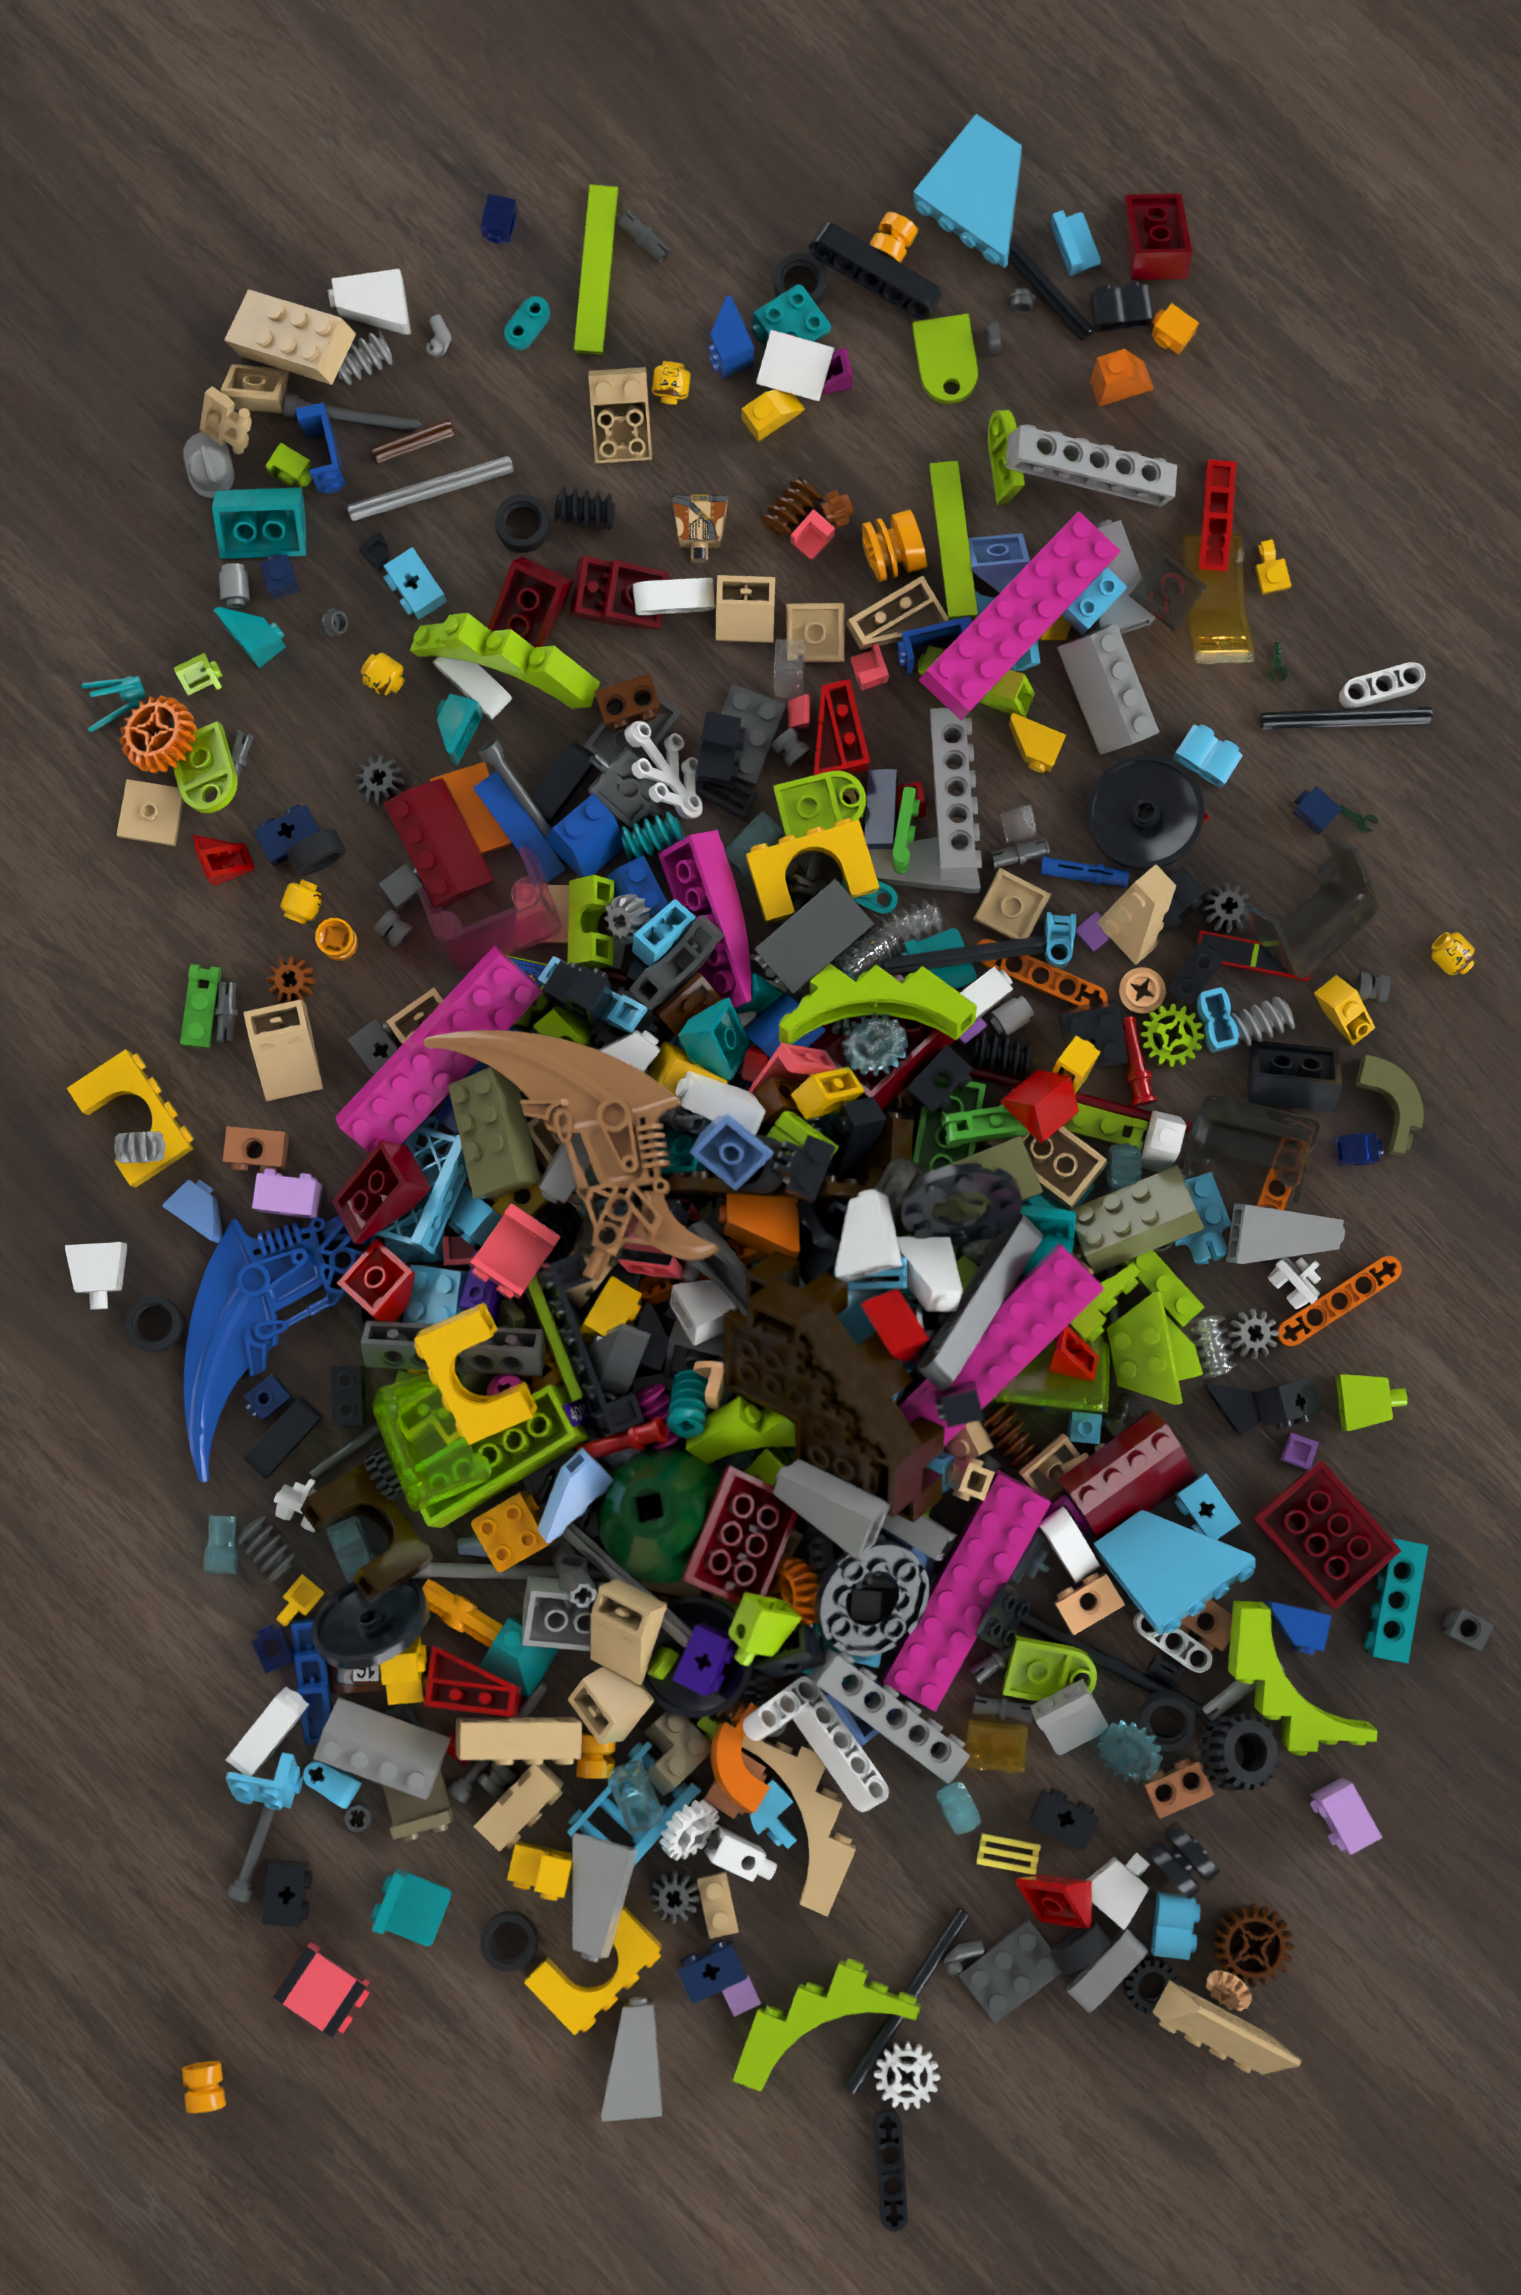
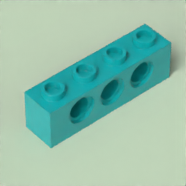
M1391 1538L1402 1551L1382 1568L1381 1573L1378 1572L1376 1575L1375 1590H1378L1376 1602L1371 1604L1369 1617L1373 1620L1371 1631L1366 1633L1364 1647L1368 1649L1367 1655L1408 1663L1428 1545ZM1398 1562H1402L1406 1566V1574L1398 1579L1394 1575L1393 1569ZM1397 1591L1401 1596V1603L1399 1606L1392 1608L1389 1605L1388 1598L1392 1592ZM1388 1621H1393L1396 1625V1632L1391 1637H1386L1383 1632V1627Z

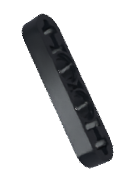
M886 2108L879 2111L874 2120L880 2217L885 2229L897 2232L901 2231L908 2221L902 2123L896 2111ZM886 2116H890L891 2121L896 2122V2125L891 2126L892 2138L898 2136V2141L887 2139L880 2142V2138L886 2139L885 2127L879 2126L880 2123L885 2121ZM889 2146L896 2148L899 2152L897 2160L891 2163L884 2161L881 2157L883 2149ZM890 2177L897 2178L901 2183L899 2191L893 2194L886 2192L883 2187L885 2180ZM902 2198V2202L896 2201L897 2213L903 2214V2216L899 2217L897 2223L893 2224L890 2218H886L887 2215L891 2214L890 2201Z

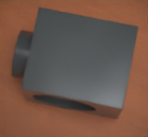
M407 863L378 884L399 912L426 892L416 868L411 870Z
M1455 1607V1610H1450L1444 1619L1443 1626L1446 1628L1443 1634L1474 1650L1482 1652L1494 1624L1463 1608ZM1464 1620H1469L1472 1624V1631L1467 1636H1463L1460 1632V1625Z

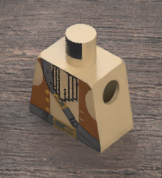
M672 495L680 547L691 548V562H708V548H720L728 508L727 495Z

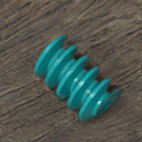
M669 811L666 812V821H662L658 815H655L654 825L647 818L644 819L643 829L636 822L633 823V832L631 833L623 826L621 836L629 862L633 861V854L636 858L643 856L645 850L649 856H653L654 846L662 852L665 850V842L672 846L676 844V839L681 841L685 838L678 818H674Z
M685 1370L678 1373L672 1381L667 1426L671 1432L683 1438H692L703 1433V1425L706 1420L705 1391L709 1379L697 1374L693 1370Z

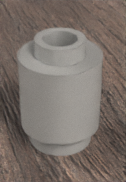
M225 564L221 566L222 572L219 573L221 602L227 604L228 608H242L244 603L250 601L248 572L245 571L243 564Z
M1023 996L1017 999L1013 997L990 1013L992 1019L989 1020V1023L997 1035L1002 1033L1007 1037L1030 1022L1029 1018L1034 1015V1012Z

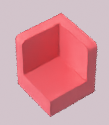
M813 509L793 531L790 543L808 559L814 560L835 536V527Z
M878 643L872 645L871 651L851 657L850 662L860 691L888 682L889 674Z
M444 1236V1266H469L474 1257L476 1246L473 1248L461 1236Z

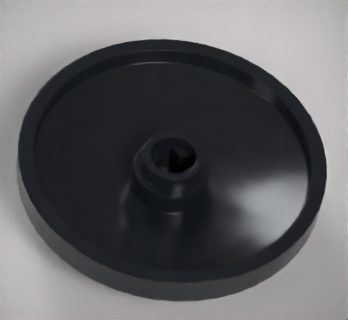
M1137 755L1123 759L1108 768L1092 788L1087 805V820L1091 836L1105 856L1126 868L1150 870L1156 864L1159 868L1171 865L1191 850L1202 831L1204 802L1201 790L1194 777L1183 766L1171 759L1157 755Z
M413 1578L408 1579L371 1604L353 1581L334 1593L318 1611L311 1629L313 1644L320 1657L334 1667L341 1669H363L376 1666L397 1656L418 1638L428 1620L429 1603L422 1587Z
M701 1595L685 1596L666 1603L667 1608L692 1631H694L697 1624L705 1622L729 1634L728 1631L737 1613L727 1604ZM660 1626L651 1658L660 1645L679 1654V1658L664 1679L660 1680L646 1673L643 1685L653 1699L666 1710L684 1717H707L727 1709L742 1696L753 1675L754 1658L749 1666H745L736 1661L733 1656L730 1663H725L721 1674L724 1675V1679L718 1691H713V1693L703 1696L672 1681L686 1647L678 1643ZM734 1642L733 1646L736 1647L737 1651L739 1646ZM708 1654L703 1656V1659L706 1660L705 1666L711 1665V1662L708 1661Z

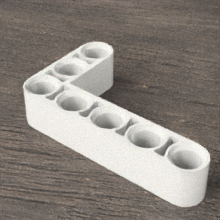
M807 1676L800 1677L782 1689L744 1719L743 1730L750 1739L759 1741L792 1718L856 1810L866 1812L888 1798L889 1790L886 1782L819 1686L808 1679Z

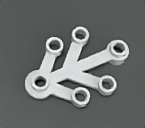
M640 721L629 725L624 733L627 742L633 747L642 746L658 768H653L645 758L639 759L632 765V772L637 778L645 777L658 782L650 787V798L657 803L664 802L675 806L677 813L684 819L699 817L703 811V806L700 798L695 793V773L698 764L696 758L690 757L682 762L681 770L684 773V786L679 780L678 751L684 747L683 738L679 734L673 733L664 740V745L667 749L666 762L650 739L651 728L649 725ZM666 785L670 786L674 793L669 792Z

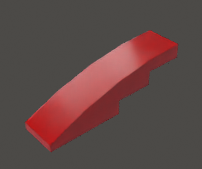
M1207 460L1198 570L1228 572L1237 462Z

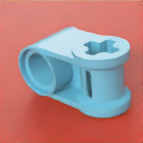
M1046 912L1044 937L1047 940L1046 952L1044 953L1045 963L1058 969H1063L1069 963L1073 954L1076 914L1059 916L1052 915V912ZM1054 948L1062 949L1066 954V958L1056 960L1052 957L1051 950Z
M318 1760L311 1761L303 1772V1779L310 1788L321 1793L328 1800L344 1809L349 1807L363 1783L347 1771ZM318 1767H321L323 1769L322 1775L325 1776V1779L320 1777L316 1781L312 1778L314 1773L310 1770H316Z

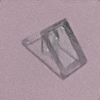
M776 639L774 657L775 698H796L804 695L805 640Z

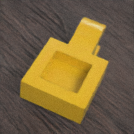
M1272 539L1261 542L1258 549L1262 564L1255 566L1261 594L1264 595L1289 589L1291 582L1285 558L1276 560L1275 546Z
M301 1574L283 1596L289 1604L276 1620L284 1627H287L299 1611L304 1616H307L324 1596L325 1592L304 1574Z

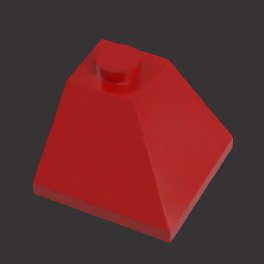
M375 1239L337 1284L379 1322H395L407 1309L410 1302L415 1273L378 1239Z

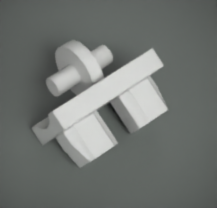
M1288 1257L1280 1258L1276 1263V1267L1268 1276L1269 1281L1279 1289L1290 1280L1296 1289L1286 1298L1295 1309L1306 1305L1308 1302L1313 1304L1321 1293L1306 1277L1314 1284L1320 1281L1321 1278L1314 1271L1320 1264L1314 1260L1308 1265L1300 1257L1295 1262L1302 1270L1300 1271Z
M309 1479L306 1486L298 1482L294 1484V1487L284 1484L274 1499V1502L277 1503L275 1516L284 1520H290L295 1511L303 1514L300 1508L306 1498L316 1492L314 1490L316 1481ZM304 1516L301 1526L304 1529L315 1532V1529Z

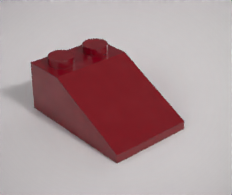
M1125 194L1127 257L1131 280L1188 279L1193 251L1182 194Z
M525 557L513 560L487 628L491 631L512 629L534 648L544 647L565 606L574 580Z
M381 1140L333 1199L332 1203L354 1244L359 1245L414 1209L430 1190L431 1186L408 1146Z

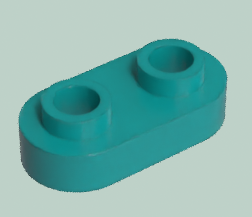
M538 296L529 297L510 319L504 329L505 340L509 347L515 350H524L535 340L550 319V308L545 299ZM533 307L540 308L538 313L530 312ZM516 329L524 331L520 336L514 335L513 332Z
M843 879L841 886L847 891V888H846V885H845V882H844V879ZM878 881L880 886L878 892L853 899L857 904L877 913L885 914L895 908L898 897L896 891L891 886ZM880 893L886 894L888 898L887 902L883 905L877 902V896Z

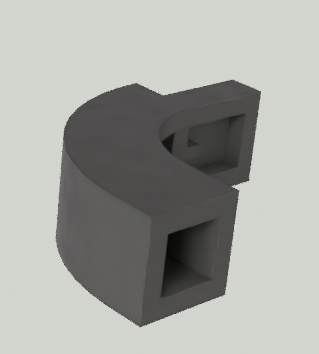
M705 915L700 916L679 943L664 958L642 972L629 991L649 1010L657 1007L677 992L705 964L713 954L712 950L725 934Z

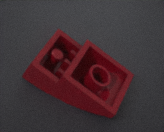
M584 555L577 561L569 616L613 625L659 630L663 614H636L633 584L643 581L668 580L669 572L615 559L610 562Z

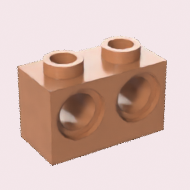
M1190 1757L1178 1760L1173 1763L1175 1768L1166 1772L1163 1769L1153 1771L1146 1775L1148 1780L1141 1782L1154 1813L1159 1819L1214 1795L1208 1779L1202 1771L1201 1763L1197 1759L1191 1760ZM1189 1772L1196 1773L1197 1783L1190 1788L1184 1787L1183 1777ZM1162 1784L1169 1785V1796L1163 1800L1157 1799L1155 1795L1157 1787Z

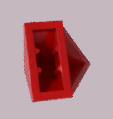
M193 834L196 854L207 880L213 886H217L255 869L244 842L232 843Z
M1066 1326L1055 1337L1048 1371L1085 1381H1094L1099 1355L1071 1328Z

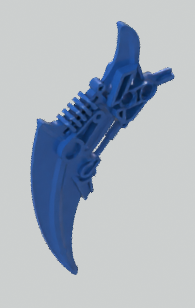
M339 1215L327 1222L320 1217L313 1218L310 1222L311 1227L304 1229L301 1228L298 1221L292 1223L293 1230L289 1223L284 1225V1232L278 1226L275 1227V1234L272 1229L266 1231L267 1239L263 1232L258 1233V1239L252 1238L245 1232L239 1220L232 1219L218 1243L205 1270L195 1300L189 1326L184 1366V1408L187 1434L195 1470L201 1482H208L210 1479L209 1458L216 1425L228 1397L248 1368L250 1376L266 1371L268 1352L278 1345L280 1334L286 1332L289 1326L310 1315L314 1316L331 1306H337L342 1298L348 1294L343 1288L340 1290L335 1289L338 1274H345L364 1252L350 1248L354 1242ZM321 1222V1226L317 1228L316 1224ZM318 1232L324 1233L325 1241L322 1245L320 1242ZM310 1233L311 1237L305 1239L304 1235ZM373 1235L361 1244L367 1246L370 1239L372 1244L377 1239V1236ZM336 1241H342L335 1250L329 1251ZM261 1249L262 1253L256 1255L255 1251ZM342 1253H349L351 1256L350 1266L345 1269L340 1268L338 1265L339 1256ZM324 1254L330 1256V1257H329V1263H330V1265L327 1264ZM324 1285L325 1291H327L326 1297L307 1306L306 1310L285 1321L278 1320V1311L317 1291Z

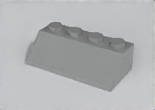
M1108 624L1056 647L1099 755L1135 744L1160 733L1117 624Z
M528 1575L523 1601L522 1645L591 1651V1612L595 1600L588 1607L578 1608L574 1602L570 1601L567 1593L560 1590V1578ZM592 1581L596 1588V1596L598 1593L599 1586H602L608 1582Z
M339 1697L323 1729L313 1759L426 1800L431 1795L451 1738Z

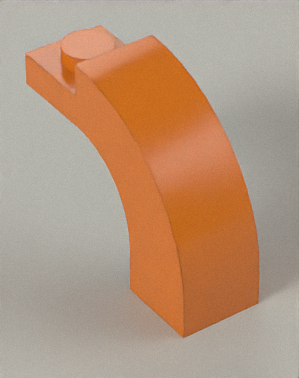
M751 1702L743 1707L741 1705L737 1707L730 1719L734 1722L732 1726L727 1722L719 1723L711 1745V1765L718 1786L733 1804L748 1814L756 1812L770 1788L746 1769L741 1756V1746L746 1735L743 1730V1721L749 1714L759 1708Z

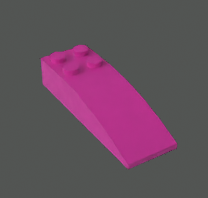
M718 830L689 835L658 853L673 900L676 899L696 917V920L700 916L705 915L725 934L712 950L713 954L698 970V973L703 975L723 999L730 998L734 1009L751 1001L749 946L738 890Z

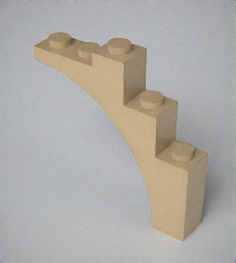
M745 1735L741 1747L759 1756L778 1773L791 1790L802 1812L808 1834L809 1860L807 1878L799 1900L800 1905L828 1917L856 1851L855 1845L851 1844V1838L838 1832L835 1833V1836L830 1835L843 1804L842 1800L838 1799L839 1794L826 1787H822L821 1791L816 1789L826 1766L810 1744L806 1746L801 1743L797 1754L792 1752V1746L781 1741H777L776 1745L765 1741V1738L754 1741Z

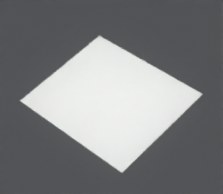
M771 330L756 384L819 401L834 347Z

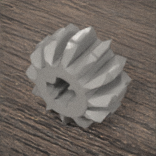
M636 894L622 895L613 899L612 903L606 907L608 915L604 919L609 923L607 930L613 932V940H620L621 944L627 945L633 943V935L652 919L649 917V911L652 908L645 907V899L638 898Z
M131 1132L115 1136L114 1153H116V1161L120 1163L156 1162L164 1159L165 1142L163 1134L160 1132Z
M1250 1309L1248 1317L1244 1312L1238 1313L1241 1323L1235 1320L1230 1322V1325L1236 1328L1237 1332H1228V1337H1237L1238 1341L1231 1344L1232 1349L1243 1346L1240 1350V1356H1246L1250 1349L1251 1359H1257L1258 1350L1263 1356L1269 1355L1265 1345L1272 1348L1276 1347L1277 1343L1271 1340L1270 1336H1278L1279 1331H1270L1269 1327L1275 1325L1276 1321L1274 1319L1266 1323L1264 1322L1267 1312L1262 1311L1257 1318L1256 1310ZM1256 1327V1334L1259 1335V1339L1251 1341L1249 1340L1251 1335L1247 1330Z

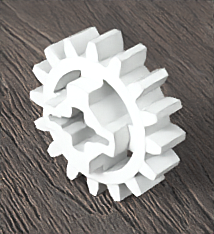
M704 1799L700 1802L694 1800L690 1807L685 1804L682 1812L677 1811L671 1817L673 1821H667L668 1829L661 1832L663 1836L660 1840L662 1849L675 1860H678L680 1857L686 1859L689 1853L695 1855L697 1848H700V1850L704 1848L708 1843L707 1839L713 1837L711 1832L718 1828L716 1824L720 1819L717 1815L718 1811Z
M906 2041L905 2048H900L896 2042L894 2043V2052L891 2053L885 2049L884 2055L886 2059L877 2060V2065L882 2069L874 2071V2076L882 2080L876 2083L877 2090L885 2089L882 2094L884 2101L890 2097L893 2098L892 2107L895 2108L899 2102H902L904 2110H908L909 2103H914L918 2109L920 2108V2099L923 2098L929 2102L931 2100L928 2092H937L938 2090L937 2086L932 2083L933 2081L940 2080L939 2073L932 2072L938 2067L937 2061L929 2062L932 2057L930 2050L924 2054L921 2053V2044L918 2043L915 2049H912L909 2041ZM912 2056L914 2058L912 2060H902L900 2057ZM889 2066H891L894 2071V2077L888 2084L887 2071ZM926 2067L927 2079L923 2085L920 2080V2074ZM900 2068L907 2073L912 2071L914 2083L907 2078L902 2080ZM902 2091H912L914 2094L903 2095L900 2093Z

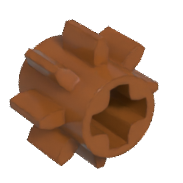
M837 490L825 494L823 498L824 503L819 504L821 516L829 523H834L836 529L849 524L848 521L850 519L848 516L854 514V510L848 495L839 496Z

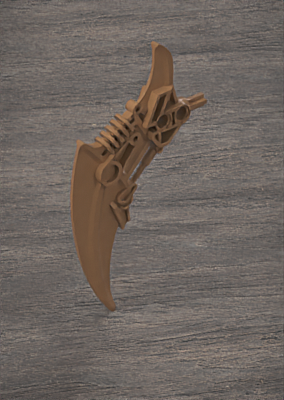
M477 1030L440 1034L424 1039L423 1043L427 1048L446 1049L470 1056L506 1076L530 1099L520 1100L524 1116L543 1120L547 1130L557 1133L559 1140L564 1143L572 1165L571 1170L578 1187L577 1194L585 1201L594 1227V1240L591 1245L595 1248L583 1275L599 1282L611 1254L616 1256L618 1250L625 1243L654 1246L671 1256L694 1261L710 1257L719 1251V1247L716 1244L696 1236L682 1226L673 1216L666 1203L664 1195L669 1193L671 1186L668 1181L662 1179L661 1169L670 1166L669 1160H660L668 1157V1152L658 1151L667 1146L666 1142H657L664 1139L665 1134L656 1132L663 1129V1124L658 1123L660 1117L666 1111L678 1107L681 1101L653 1078L630 1064L604 1052L564 1039L534 1033ZM642 1119H645L646 1125H642ZM574 1134H581L600 1185L589 1187L583 1168L579 1165L572 1145ZM652 1170L654 1171V1177H651L650 1174ZM664 1184V1188L660 1190V1185ZM653 1185L654 1191L643 1192L640 1187ZM599 1195L609 1198L601 1216H599L596 1207ZM637 1195L642 1200V1210L639 1209L635 1202ZM626 1201L628 1212L624 1216L618 1217L615 1211L618 1203ZM637 1217L639 1220L633 1232L642 1239L627 1238ZM609 1229H614L616 1238L613 1243L606 1245L603 1241L604 1233Z

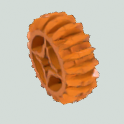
M160 695L158 699L150 697L148 704L140 701V708L137 710L131 709L132 716L124 718L127 726L120 728L124 736L119 740L124 746L122 748L123 753L134 766H137L142 771L147 772L149 770L151 773L157 774L159 770L167 773L169 765L177 768V761L180 759L186 761L184 754L187 751H193L190 743L197 741L193 733L198 729L193 723L195 721L193 715L184 704H180L174 698L170 697L168 699ZM171 718H174V723H175V727H174V728H171V727H172V724L170 723ZM143 741H145V745L147 746L146 752L143 751Z
M783 1556L778 1563L765 1597L785 1600L802 1617L797 1626L805 1624L812 1629V1623L817 1622L815 1601L820 1586L816 1584L817 1574L812 1573V1565H807L804 1559Z

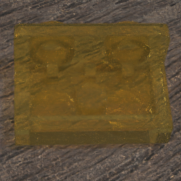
M968 1720L965 1752L971 1756L965 1763V1766L976 1770H1002L1006 1773L1025 1772L1028 1726Z

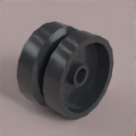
M1174 1821L1164 1830V1837L1174 1847L1171 1851L1159 1840H1154L1144 1850L1190 1900L1200 1891V1884L1190 1873L1195 1870L1204 1881L1210 1882L1220 1873V1870L1208 1858L1209 1854L1191 1834L1187 1835Z

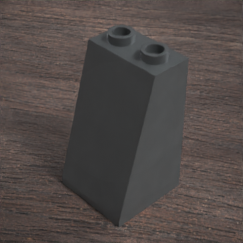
M834 879L754 949L758 953L754 959L765 971L771 968L777 975L773 981L784 993L789 990L794 994L869 930L874 923L841 884Z

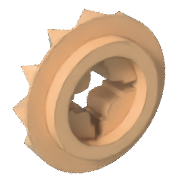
M1139 967L1125 974L1120 982L1118 992L1122 1004L1131 1012L1145 1014L1155 1011L1162 1004L1166 994V987L1162 977L1156 971L1146 967ZM1148 980L1146 991L1151 996L1144 995L1136 1001L1137 991L1133 986L1140 987Z
M1216 1970L1211 1972L1207 1978L1206 1988L1211 1992L1212 1998L1217 1999L1219 2004L1226 2005L1229 2010L1235 2009L1241 2012L1244 2008H1248L1252 2001V1996L1248 1987L1240 1978L1225 1971Z

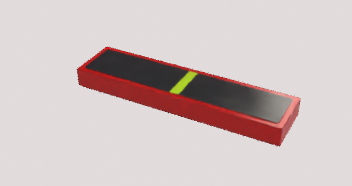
M1202 930L1199 931L1197 945L1199 942H1202L1206 946L1213 947L1218 954L1224 957L1220 964L1222 966L1304 982L1310 981L1315 952Z

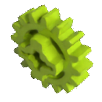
M1171 1004L1169 1011H1166L1162 1005L1158 1008L1159 1015L1151 1012L1148 1015L1151 1022L1144 1021L1142 1023L1147 1032L1140 1033L1139 1037L1146 1039L1147 1042L1141 1047L1142 1049H1150L1151 1052L1147 1057L1148 1059L1154 1056L1158 1057V1066L1164 1061H1168V1067L1173 1068L1175 1061H1178L1182 1067L1186 1064L1185 1057L1191 1061L1196 1057L1192 1050L1200 1051L1202 1049L1197 1040H1202L1204 1034L1198 1033L1197 1030L1203 1025L1202 1023L1193 1022V1019L1196 1017L1195 1013L1189 1016L1185 1014L1187 1010L1185 1006L1180 1011H1176L1175 1004ZM1174 1017L1169 1024L1157 1023L1161 1019ZM1184 1023L1188 1026L1191 1036L1186 1034L1183 1027ZM1175 1026H1177L1175 1029V1037L1178 1039H1175L1167 1047L1169 1042V1036L1165 1033H1169ZM1153 1036L1158 1038L1161 1045L1160 1049L1155 1045ZM1177 1047L1186 1049L1183 1053L1170 1055L1172 1050Z

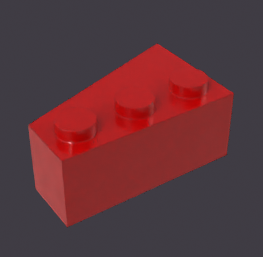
M850 679L822 685L814 775L830 771H844L854 774L869 770L870 759Z
M432 1646L424 1706L518 1717L522 1687L440 1647Z

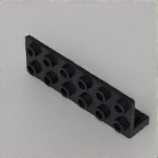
M578 1252L552 1263L540 1264L539 1272H536V1276L541 1288H546L550 1299L547 1300V1304L552 1317L557 1316L560 1324L557 1330L563 1345L567 1344L571 1355L568 1358L574 1373L577 1372L581 1381L579 1387L583 1395L582 1398L584 1401L588 1400L592 1411L588 1412L591 1424L594 1428H598L599 1431L612 1435L645 1420L635 1393H629L607 1403L603 1396L565 1294L566 1290L592 1281L591 1278L583 1275L587 1264L582 1252Z

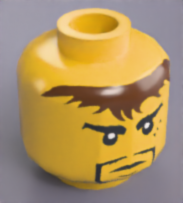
M662 361V366H657L654 369L652 393L655 396L661 397L660 403L677 405L678 399L682 400L688 397L691 373L685 369V364Z
M385 653L370 655L360 671L363 674V683L381 696H386L391 691L396 694L405 682V679L401 677L404 669L403 666Z
M301 879L299 884H288L280 903L281 909L285 911L284 916L302 924L315 920L323 901L322 894L316 891L318 885Z
M1458 932L1443 933L1431 946L1433 950L1432 960L1448 975L1465 974L1474 965L1475 948Z

